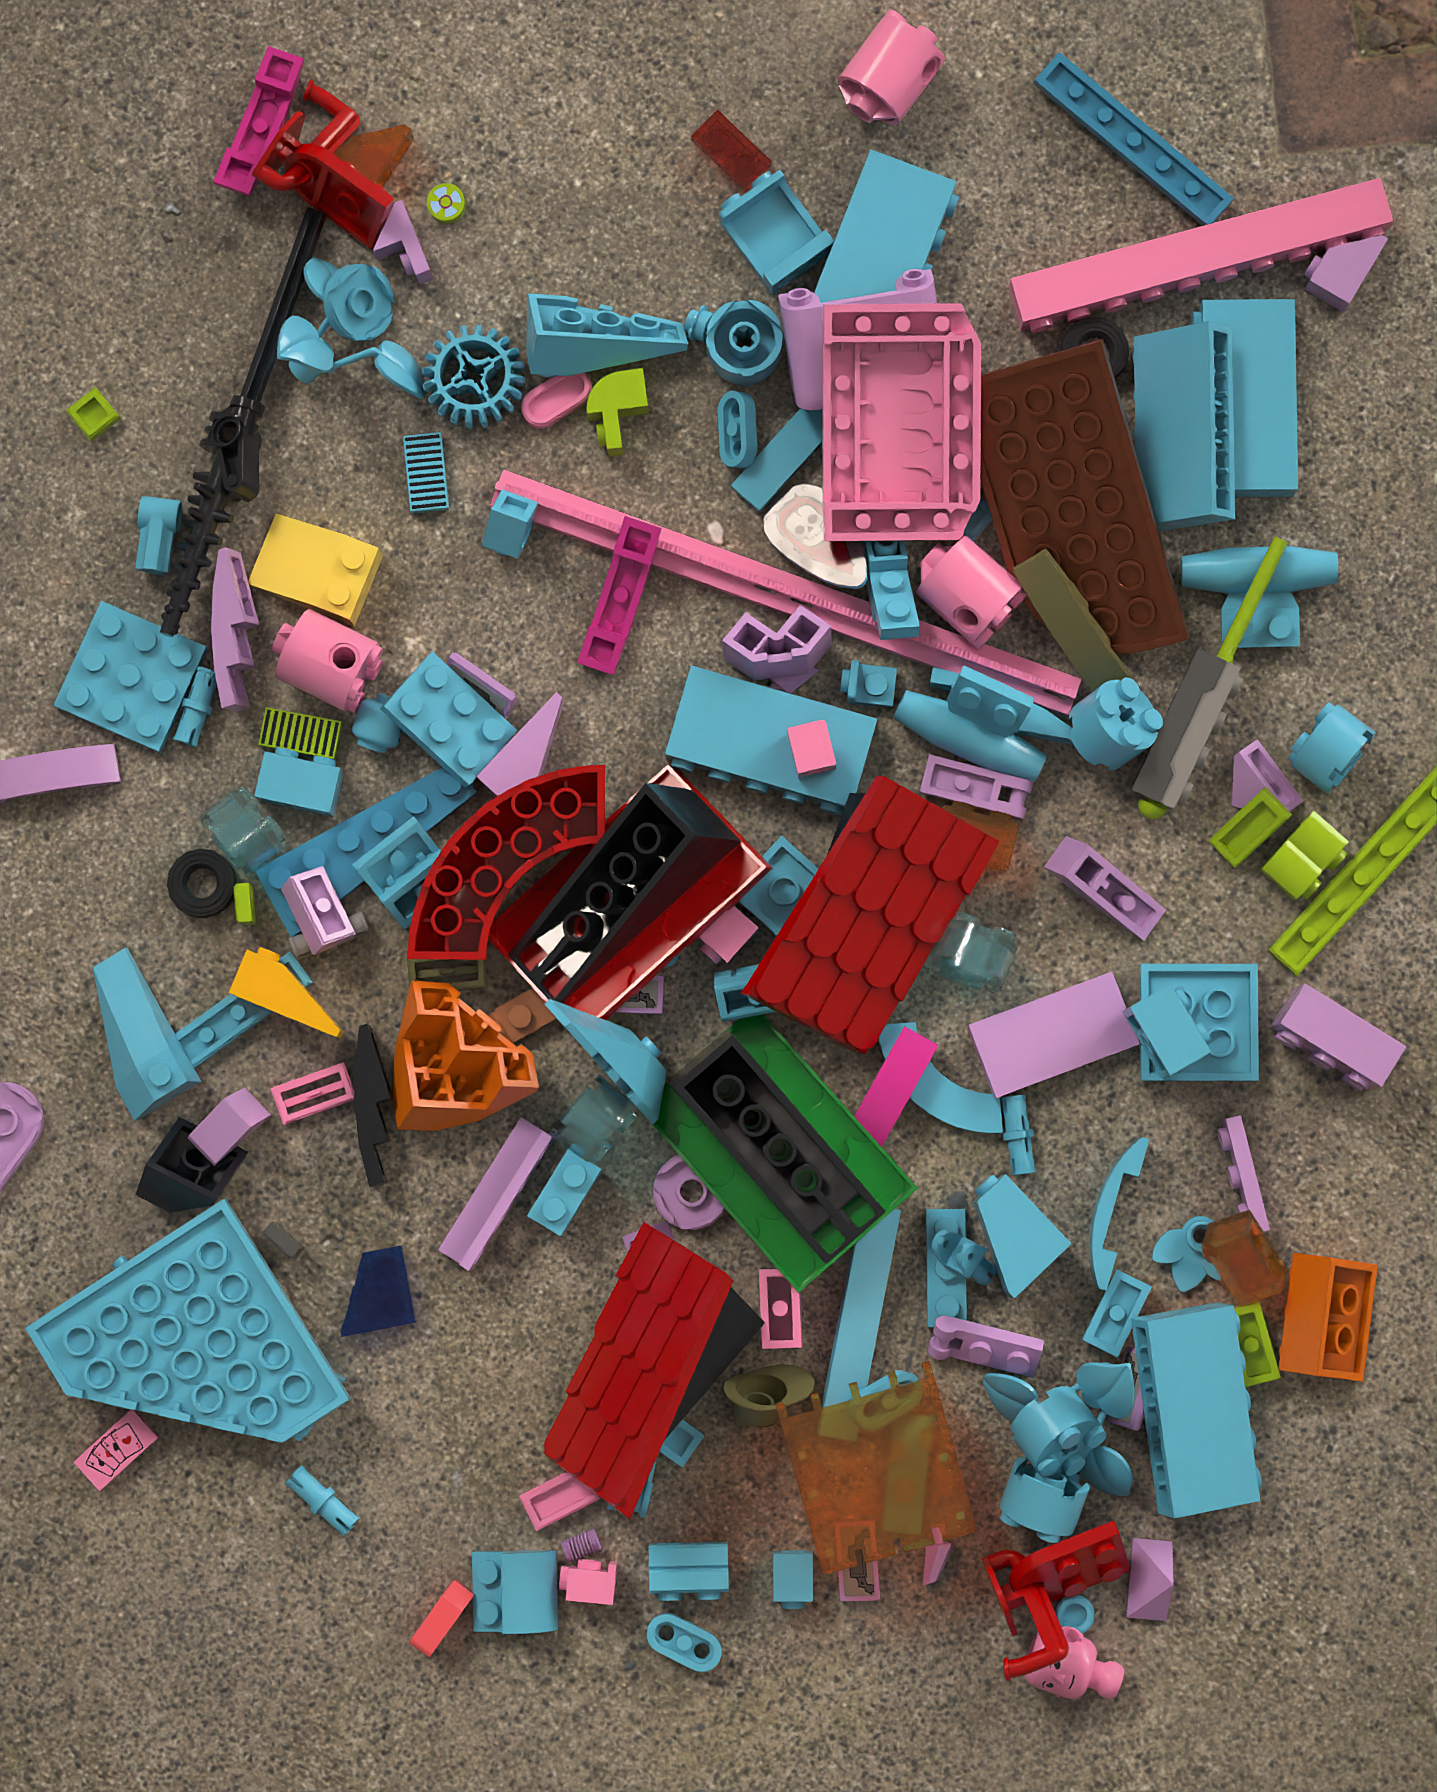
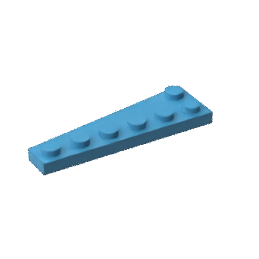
M442 767L256 869L255 872L291 937L299 935L302 931L282 892V886L289 877L323 866L341 901L365 882L352 865L413 816L426 832L430 831L478 793L472 783L466 788L463 787Z

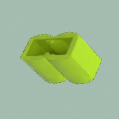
M1313 811L1259 871L1293 901L1297 900L1300 896L1307 900L1321 885L1322 882L1317 879L1326 867L1333 871L1347 856L1343 848L1349 841Z

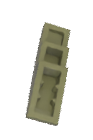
M1047 549L1013 567L1014 574L1033 606L1092 692L1110 680H1122L1125 677L1132 679L1130 671L1110 647V638L1090 614L1088 602Z

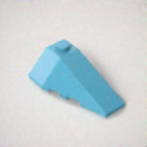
M528 293L526 354L530 374H538L543 377H554L556 375L571 376L687 351L688 341L683 323L641 313L634 314L629 318L612 312L613 307L601 304L599 310L577 306V298Z

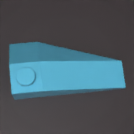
M124 948L94 966L93 971L115 1086L133 1120L137 1121L202 1081L190 1063L182 1045L177 1040L172 1027L128 948Z
M552 999L548 1000L544 1005L653 1125L659 1118L667 1071L656 1059L662 1054L647 1036L640 1041L628 1028Z

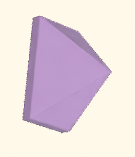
M1257 739L1234 755L1232 806L1243 808L1266 787L1290 812L1304 800Z
M1132 1537L1131 1571L1129 1573L1126 1617L1166 1621L1174 1585L1172 1541Z

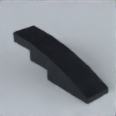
M369 1024L359 1026L354 1065V1108L359 1148L369 1187L374 1188L388 1183L376 1146L391 1141L379 1104L393 1100L372 1028Z

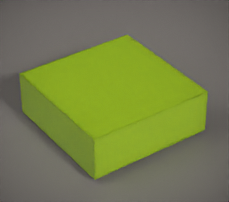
M96 387L65 410L91 442L121 419Z
M249 882L235 884L233 887L236 920L243 926L257 924L254 886Z

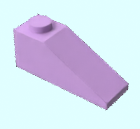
M557 692L476 776L496 797L528 779L543 774L564 705L563 698Z
M1068 836L1063 839L1044 866L1045 869L1068 888L1140 940L1144 941L1166 911L1164 907L1088 844Z

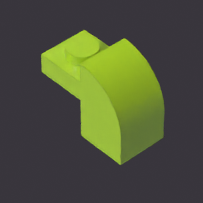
M643 368L610 373L600 379L589 394L586 408L588 422L603 420V423L596 424L599 447L607 446L608 457L624 455L619 418L649 414Z

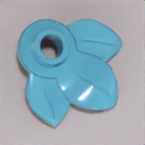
M1196 1216L1189 1219L1182 1229L1166 1231L1160 1236L1152 1252L1153 1261L1172 1263V1277L1181 1292L1188 1291L1197 1286L1206 1274L1216 1280L1225 1281L1231 1265L1228 1251L1219 1243L1220 1230L1218 1225L1212 1219L1204 1216ZM1198 1228H1203L1207 1233V1238L1202 1243H1197L1193 1238L1194 1231Z

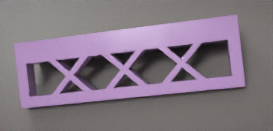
M521 1117L438 1250L460 1263L459 1265L466 1270L472 1271L548 1150L554 1137Z

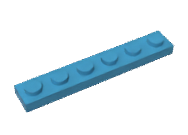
M1059 52L1034 80V85L1200 225L1204 226L1214 223L1233 202L1234 197L1062 53Z

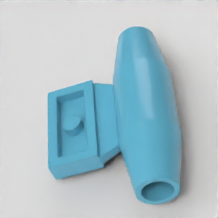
M1269 546L1228 547L1181 556V586L1183 588L1228 594L1221 608V645ZM1287 546L1238 648L1300 646L1299 607L1291 592L1337 584V552Z
M964 665L946 701L906 690L893 717L936 747L984 769L1027 779L1033 783L1036 781L1047 757V754L1016 734L1029 713L1035 698Z

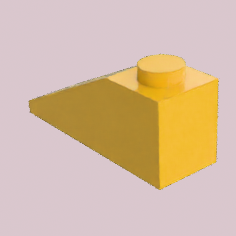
M259 947L257 953L246 950L229 990L230 994L342 1039L344 1031L293 972L284 964L279 963L281 955Z

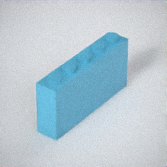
M870 149L814 292L819 297L820 303L895 291L896 280L905 271L910 269H931L932 271L933 265L927 263L931 251L939 253L946 235V231L940 228L945 216L953 217L960 196L954 195L957 181Z
M1295 299L1202 300L1198 312H1192L1191 325L1210 321L1232 328L1235 497H1293L1298 490Z
M1207 321L1135 336L1133 353L1135 390L1133 393L1135 402L1134 438L1136 454L1159 531L1234 520L1232 328Z
M691 665L665 752V758L672 761L671 767L681 771L693 773L694 767L709 771L708 777L716 781L730 783L731 778L746 782L745 788L751 791L767 794L768 789L783 792L782 799L804 805L807 799L821 803L819 809L822 811L842 815L849 793L857 792L877 718ZM825 720L835 756L836 769L798 778L787 736V728Z
M1215 1302L1131 1318L1158 1514L1175 1519L1260 1501L1259 1489L1262 1485V1479L1255 1464L1254 1450L1256 1448V1437L1250 1427L1248 1413L1251 1409V1399L1244 1384L1243 1372L1246 1368V1362L1239 1347L1238 1333L1240 1332V1320L1238 1314L1234 1311V1305Z

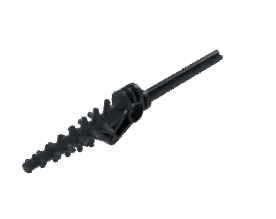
M308 207L304 214L240 396L234 395L232 397L230 405L224 411H212L210 413L209 420L212 422V426L205 427L204 431L208 434V437L200 441L199 446L215 454L210 472L193 473V479L202 482L194 484V489L200 495H189L187 501L199 506V508L190 507L188 513L193 518H185L182 521L183 526L192 530L191 533L184 531L182 538L186 542H178L177 548L185 553L184 556H177L176 562L179 565L172 567V572L177 574V578L170 582V586L173 589H168L166 592L167 596L171 598L169 604L164 607L165 612L161 615L163 623L160 633L163 635L174 637L178 633L182 614L189 611L190 603L188 599L192 590L200 589L201 583L197 579L200 569L209 568L212 564L211 560L206 556L210 545H221L223 539L215 533L218 524L232 523L234 520L233 515L224 511L228 499L236 502L241 500L250 502L258 495L259 450L262 439L256 422L258 418H262L265 406L260 402L277 357L280 330L284 322L292 315L305 278L304 266L313 256L327 216L324 212L317 211L314 208Z

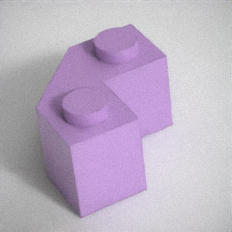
M799 605L777 633L745 612L722 640L724 660L754 681L807 674L832 645L831 625Z

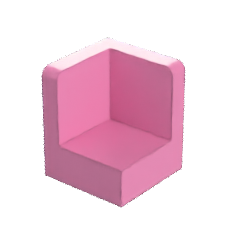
M825 720L787 728V736L798 778L836 769L835 756Z

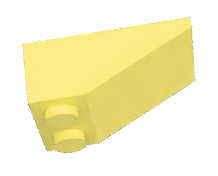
M275 514L248 583L251 587L355 627L383 555L378 547L355 538Z

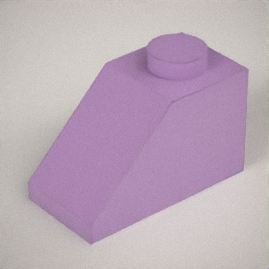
M1379 235L1330 247L1323 259L1315 255L1304 276L1310 278L1304 290L1344 313L1388 238Z

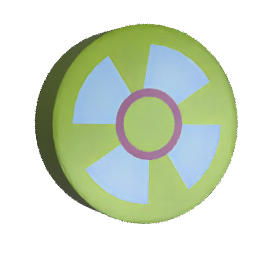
M442 183L435 186L429 192L427 208L436 221L450 224L458 221L463 216L466 210V200L462 191L457 186L450 183Z

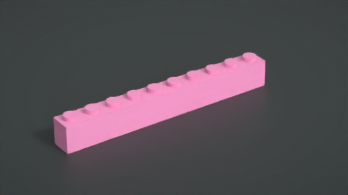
M1377 178L1013 277L1010 279L1008 289L1020 331L1031 329L1032 333H1037L1052 328L1055 321L1068 319L1069 323L1078 322L1090 317V312L1104 308L1106 313L1115 312L1127 307V302L1141 298L1143 303L1155 301L1164 296L1163 292L1178 288L1180 293L1188 292L1199 288L1202 281L1215 278L1217 283L1225 282L1237 277V272L1252 268L1253 273L1262 272L1274 267V262L1288 258L1290 263L1298 262L1312 256L1311 252L1325 248L1327 252L1328 248L1346 244L1349 241L1360 238L1363 240L1379 235L1385 236V232L1388 231L1393 223V217L1382 180Z

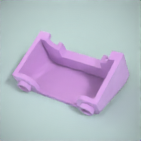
M931 269L907 270L896 280L895 291L824 303H820L819 297L805 288L793 289L788 293L778 295L789 378L795 402L799 408L809 411L822 409L823 304L937 303Z

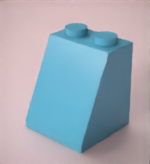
M993 1174L987 1177L974 1190L978 1197L972 1203L996 1267L1002 1289L1008 1297L1015 1298L1072 1243L1006 1174L1000 1175L998 1178Z

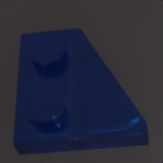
M403 1245L362 1253L357 1278L351 1292L345 1320L341 1327V1337L417 1322Z

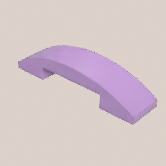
M115 744L77 747L1 760L0 804L7 803V800L67 789L79 787L86 789L120 783L121 777Z

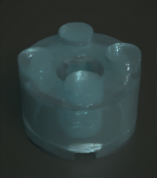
M243 786L239 791L233 788L197 819L203 828L207 826L213 834L210 837L237 869L242 868L243 875L248 878L283 849L281 843L285 839L282 836L284 834L270 816L265 819L259 814L260 809L257 806L259 803L249 790Z
M959 912L956 919L950 920L940 941L936 942L928 966L933 969L938 964L941 966L939 974L958 984L980 990L982 984L991 985L989 993H1000L1018 949L1014 943L1016 935L1004 928L994 927V930L980 926L978 918Z
M600 1074L593 1079L599 1085L594 1090L586 1086L559 1118V1121L564 1124L561 1130L558 1132L552 1127L549 1135L566 1149L571 1150L586 1163L591 1159L597 1164L611 1148L607 1140L616 1130L623 1133L637 1117L631 1111L635 1106L634 1103Z

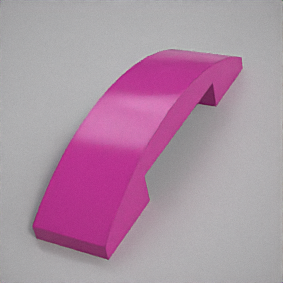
M270 46L267 47L254 79L255 89L232 146L227 148L213 181L215 185L249 197L251 196L259 182L258 179L252 176V172L286 121L301 76L304 58Z
M624 516L613 550L614 555L577 663L611 675L615 674L647 582L662 528Z
M906 1026L903 1027L854 1115L881 1147L938 1047V1044Z

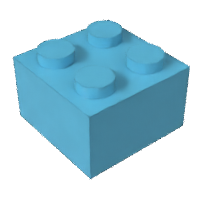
M1171 983L1122 1011L1162 1079L1175 1074L1211 1053L1208 1044L1212 1042L1209 1033L1201 1022L1194 1023L1187 1011L1192 1006L1186 994L1180 987L1175 990Z

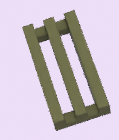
M407 959L409 986L412 981H417V979L478 974V980L451 982L450 984L458 991L488 988L485 960H477V965L416 971L415 963L450 960Z

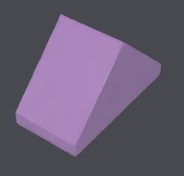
M244 1087L224 1098L192 1131L188 1139L215 1166L268 1120L271 1114Z

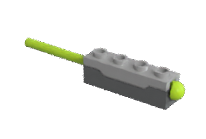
M1278 537L1273 538L1217 656L1200 648L1195 650L1163 718V726L1158 730L1157 738L1150 746L1130 790L1147 797L1146 801L1140 798L1138 801L1139 811L1147 819H1159L1164 816L1168 807L1175 809L1177 803L1185 804L1193 787V784L1188 782L1193 768L1201 770L1210 749L1204 745L1210 732L1218 734L1227 715L1221 709L1227 697L1234 700L1239 691L1243 678L1237 676L1241 667L1233 664V656L1287 547L1288 542Z

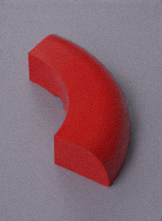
M605 765L571 767L528 779L490 800L466 820L447 841L422 884L412 915L407 959L486 960L487 945L493 921L503 900L514 885L526 873L544 860L573 848L596 845L605 834Z

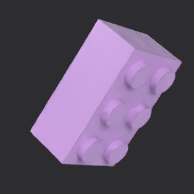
M1306 983L1293 989L1270 1026L1271 1029L1277 1032L1276 1040L1293 1050L1296 1047L1305 1049L1311 1053L1308 1057L1311 1062L1327 1071L1329 1068L1337 1069L1344 1074L1341 1080L1358 1091L1382 1087L1407 1047Z

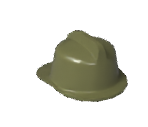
M778 1364L732 1376L725 1381L723 1391L732 1402L733 1420L737 1426L769 1427L775 1425L782 1418L787 1406L808 1398L814 1390L815 1381L812 1375L804 1368L795 1365Z

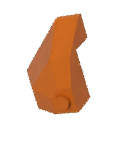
M412 981L409 986L394 1054L392 1097L398 1130L437 1131L477 1122L537 1092L539 1089L533 1053L522 1044L517 1047L500 1033L503 1029L481 1009L475 1012L459 998L461 993L450 983Z

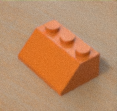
M1293 1253L1292 1265L1289 1270L1290 1282L1287 1304L1284 1309L1285 1321L1282 1343L1279 1349L1280 1361L1278 1370L1363 1382L1378 1265L1333 1257Z

